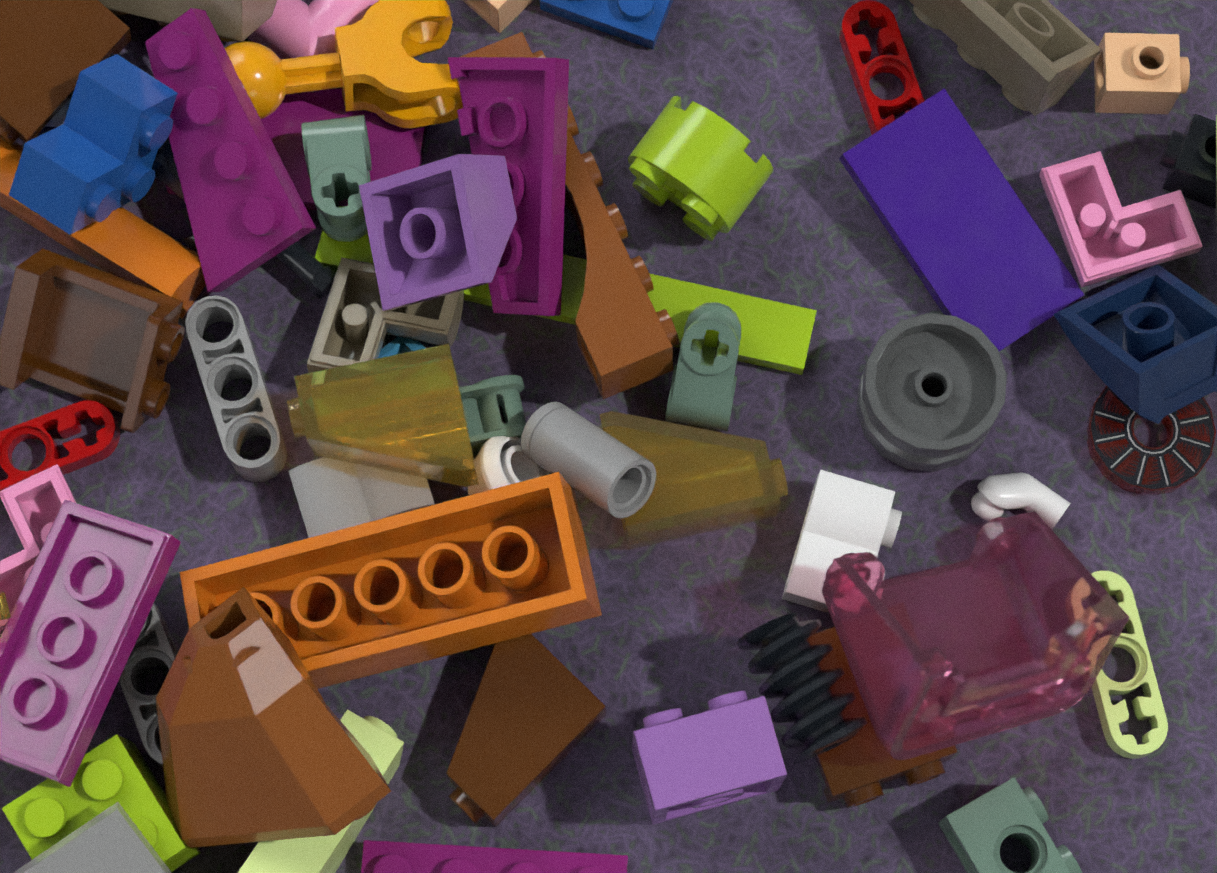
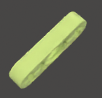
M1093 572L1076 586L1072 593L1070 604L1105 739L1114 752L1126 758H1142L1157 750L1163 744L1168 732L1167 717L1130 585L1123 577L1114 572ZM1095 586H1101L1105 596H1116L1118 604L1109 610L1112 630L1124 624L1128 634L1114 633L1106 636L1099 642L1095 641L1093 632L1100 633L1106 628L1100 609H1089L1086 601L1095 594ZM1120 647L1127 650L1133 656L1136 670L1131 680L1116 682L1105 675L1101 667V657L1106 649ZM1138 687H1142L1145 697H1136L1132 700V705L1137 719L1149 720L1151 724V730L1142 736L1143 744L1137 745L1133 735H1122L1119 725L1129 719L1126 701L1124 699L1113 705L1109 695H1125Z

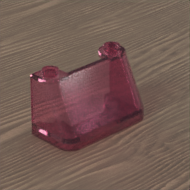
M1035 511L1008 518L997 517L989 521L978 532L976 537L977 544L969 559L884 581H882L885 573L884 566L877 556L871 552L844 554L839 558H835L827 569L822 587L824 600L877 739L892 758L896 760L910 759L1057 715L1078 703L1092 687L1129 616Z

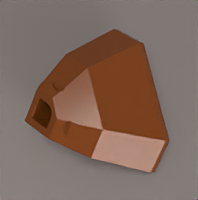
M244 587L189 628L156 697L167 806L182 840L190 848L336 835L354 820L366 816L378 801L391 792L370 754L326 705L290 640Z

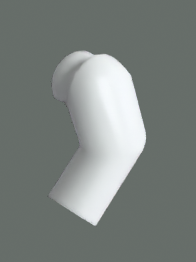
M1022 472L986 477L978 484L979 492L971 500L973 511L984 520L990 522L997 521L1005 509L1023 508L1051 529H1053L1071 504L1031 475Z

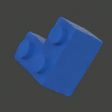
M118 54L80 71L64 123L24 144L9 195L69 235L94 221L102 222L111 212L131 201L138 202L147 194L154 182L155 171L152 169L158 149L164 144L171 133L173 119L170 118V114L178 93Z

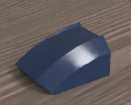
M1159 264L1054 314L1066 336L1097 376L1132 410L1150 421L1159 424L1165 416L1212 392L1217 393V306Z

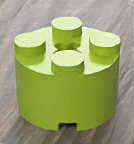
M678 96L672 97L628 157L629 170L637 177L632 186L642 196L658 206H662L667 199L687 212L682 219L683 222L695 233L709 241H713L718 232L728 233L773 173V166L764 154L755 163L744 152L751 141L726 120L694 101L684 111L682 110L681 97Z

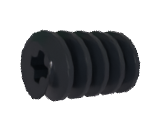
M797 612L770 620L746 633L737 641L739 649L744 651L761 649L748 663L750 673L755 675L772 673L760 686V695L765 696V699L783 698L771 711L772 721L775 723H795L782 736L781 741L783 745L788 748L806 747L794 760L793 765L842 745L852 739L868 723L865 717L844 718L842 712L856 699L854 692L832 693L831 687L845 673L842 668L821 669L819 663L834 649L831 643L810 645L808 639L822 626L820 619L799 621Z

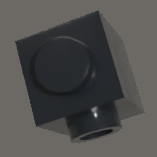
M1194 114L1185 131L1181 133L1173 130L1167 141L1159 165L1169 168L1162 189L1170 192L1181 190L1183 197L1217 209L1216 121Z

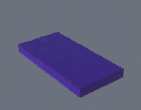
M945 88L840 156L839 160L944 315L956 316L978 327L995 345L998 351L1006 348L1054 316L1055 313L1084 296L1076 281Z

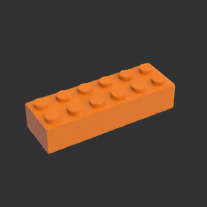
M560 472L179 572L189 628L244 587L290 640L317 689L602 616L575 491Z

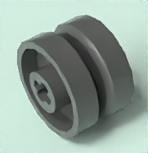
M931 313L901 320L879 338L867 360L864 373L858 385L856 412L864 436L882 457L908 470L936 472L959 465L981 447L1005 403L1007 374L998 349L978 327L956 316ZM931 389L935 391L939 395V397H930L926 393H928V391Z

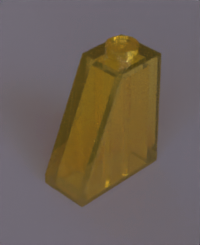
M449 344L294 376L298 397L287 400L291 426L295 438L306 436L315 456L464 487L479 484L455 364Z
M614 411L599 414L600 429L651 461L656 469L655 486L647 502L633 515L620 518L628 550L776 517L781 503L779 497L788 495L787 481L780 458L769 459L765 441Z

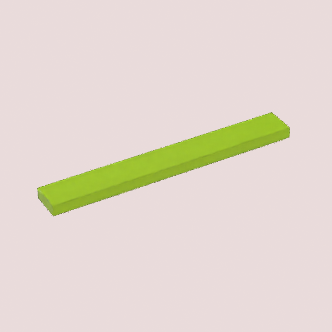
M322 230L315 258L325 267L329 265L336 272L341 257L374 264L368 233L360 239L343 242L330 238ZM563 254L561 316L538 317L576 325L575 320L584 293L586 259ZM650 274L654 290L647 294L656 312L666 309L670 315L679 338V345L674 347L680 348L689 314L702 304L718 302L729 306L737 314L741 322V339L737 361L799 375L803 374L817 310ZM484 284L464 290V300L492 306L489 285ZM706 330L704 345L717 347L719 332Z

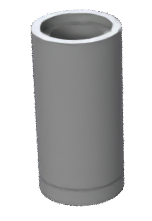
M550 402L541 406L532 414L523 429L521 449L527 458L551 474L560 472L574 490L616 518L629 517L636 513L649 499L656 482L654 464L564 404Z

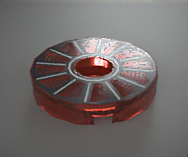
M1106 385L1091 406L1087 420L1089 454L1103 476L1123 490L1141 494V492L1149 494L1172 493L1191 482L1211 457L1216 435L1212 411L1204 397L1165 416L1161 423L1166 429V442L1160 447L1152 448L1140 443L1134 433L1135 420L1142 416L1125 404Z

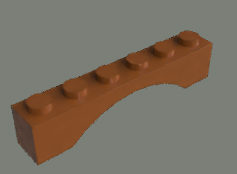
M523 32L460 56L546 58L542 50L532 53ZM568 105L565 205L576 222L587 257L584 293L575 320L577 340L580 351L602 398L606 399L673 371L672 347L679 345V338L666 309L656 312L647 293L653 291L654 288L643 259L639 255L630 259L622 240L628 238V232L617 205L612 203L605 206L597 188L603 186V179L592 153L587 151L580 154L573 137L579 135V130L571 108Z

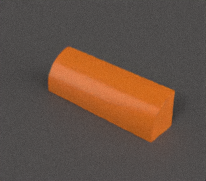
M0 137V206L105 272L183 301L179 318L182 319L206 286L198 253L123 207L111 212L102 222L94 221L71 235L67 234L9 195L24 146L16 141L9 145Z

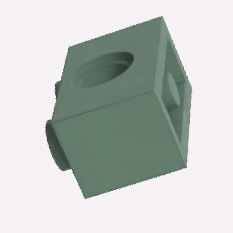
M1015 777L950 813L938 822L967 873H1016L1006 868L1000 858V846L1003 840L1007 838L1018 839L1028 847L1031 854V864L1025 873H1082L1079 864L1070 850L1063 844L1056 848L1043 826L1044 823L1049 821V818L1037 794L1029 786L1021 789Z

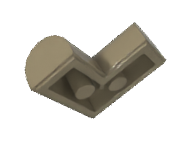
M341 257L307 361V368L311 378L319 385L331 391L350 395L363 394L369 390L386 334L451 347L455 341L461 320L464 290L398 309L383 311L374 264Z

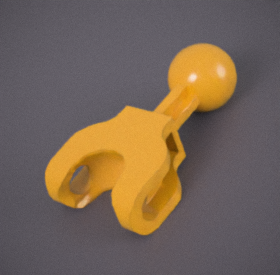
M379 0L355 24L334 27L336 53L280 59L270 48L256 42L241 41L225 47L234 70L247 91L260 119H264L275 112L286 94L341 88L346 112L367 110L376 113L384 121L402 128H417L446 123L457 119V110L463 108L459 81L451 79L449 64L421 63L412 58L440 49L448 41L453 20L449 5L445 0Z

